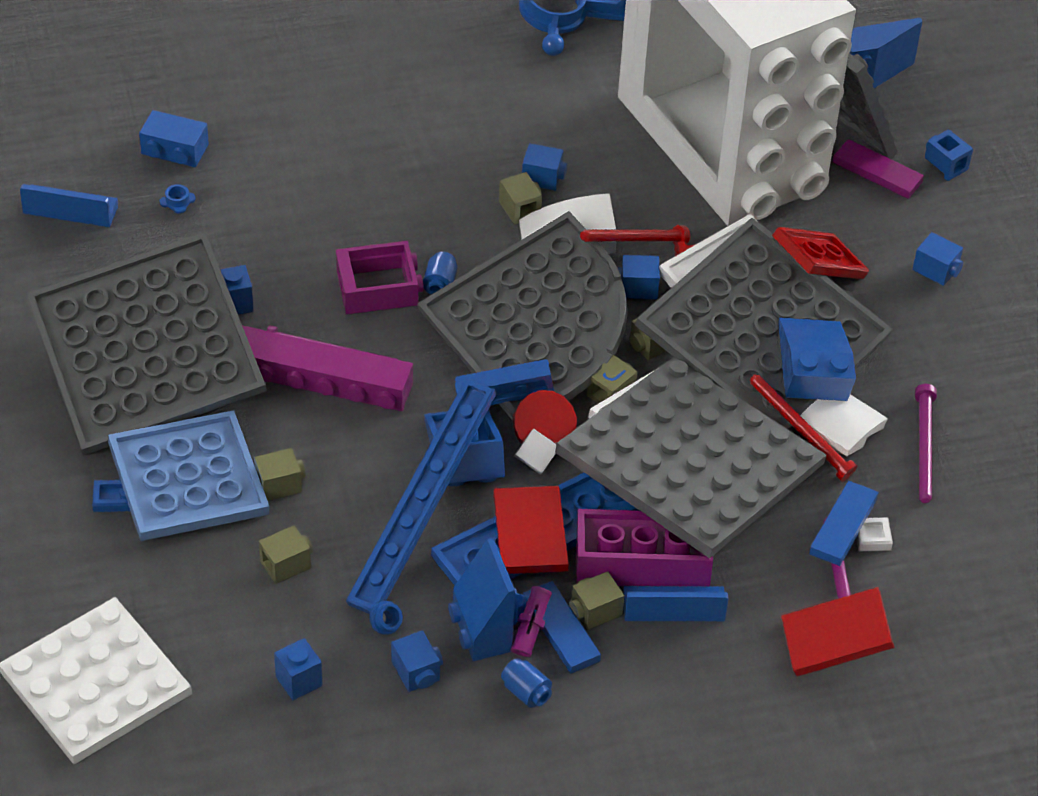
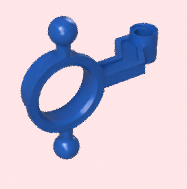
M519 0V11L531 26L548 33L543 39L542 48L546 54L557 56L564 49V40L559 34L578 29L584 23L586 17L624 21L626 0H575L577 9L567 13L547 11L539 7L533 0Z

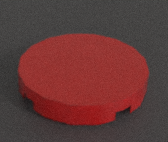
M539 390L526 396L517 405L513 414L514 432L521 444H523L532 429L537 430L557 444V442L577 428V416L572 404L563 395L554 391Z

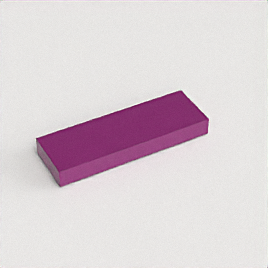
M850 139L842 145L833 157V163L907 199L923 183V174Z

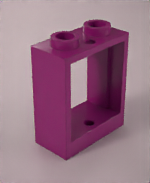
M408 241L335 249L336 273L345 314L418 305V293L423 292V280L421 274L416 275L415 271L418 270L416 252H410ZM402 268L405 283L356 288L353 274Z

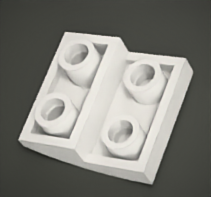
M851 394L848 401L817 399L800 415L837 453L846 456L863 448L867 437L884 429L888 419Z

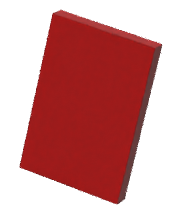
M778 227L772 235L808 274L864 279L869 272L868 268L834 233Z
M559 486L494 489L498 546L508 574L568 571L569 563Z
M879 587L781 615L791 663L796 677L895 648Z

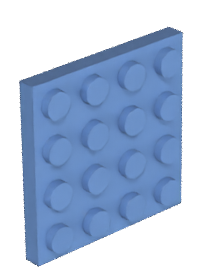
M234 410L108 435V444L140 541L269 515L270 506Z

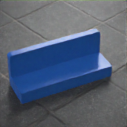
M22 184L20 188L24 214L110 227L118 209V199L113 197L32 184Z
M547 359L457 376L455 378L456 394H458L466 378L495 389L496 396L491 405L524 399L529 394L539 390L554 391Z
M624 586V620L725 622L729 600L728 593L724 592V586Z

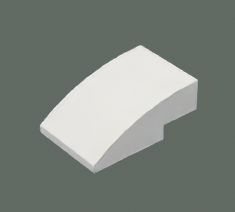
M610 194L590 195L561 201L519 219L521 240L568 211L572 213L585 229H616ZM598 242L608 254L616 253L617 242Z

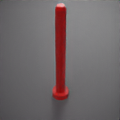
M676 225L673 229H585L580 233V238L584 242L672 241L674 245L675 242L684 241L687 245L690 240V230L686 225Z
M754 374L750 378L751 385L812 446L826 454V460L838 471L836 477L841 482L848 479L856 471L858 466L852 460L846 462L760 375Z

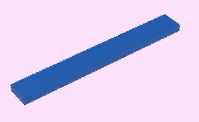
M465 379L346 599L349 606L370 614L372 607L377 602L387 600L496 396L495 389L470 379Z

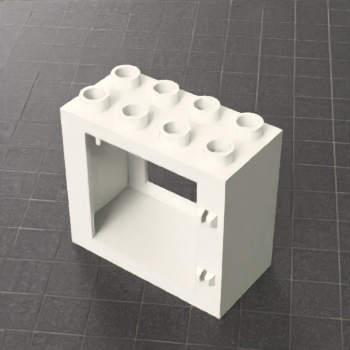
M626 0L618 98L727 226L749 214L756 220L763 219L770 215L778 206L798 198L810 200L817 197L825 190L829 183L828 174L833 144L836 140L840 102L844 94L843 84L847 60L852 47L851 37L856 9L847 0Z

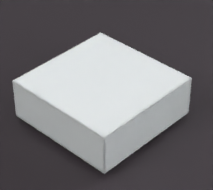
M532 429L514 456L539 474H542L556 454L557 444L537 430Z
M888 517L866 519L856 537L858 551L891 550L893 543Z

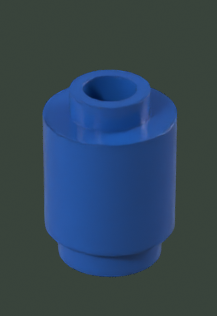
M437 252L429 259L423 278V288L427 293L432 295L455 280L458 265L452 254Z
M513 659L506 665L501 674L505 687L529 708L542 706L551 697L552 681L527 660Z

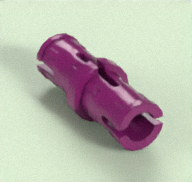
M532 586L524 613L519 614L518 617L520 625L514 644L511 647L513 653L523 657H531L539 630H543L545 625L543 618L549 599L552 596V592ZM536 609L530 632L526 634L533 611Z

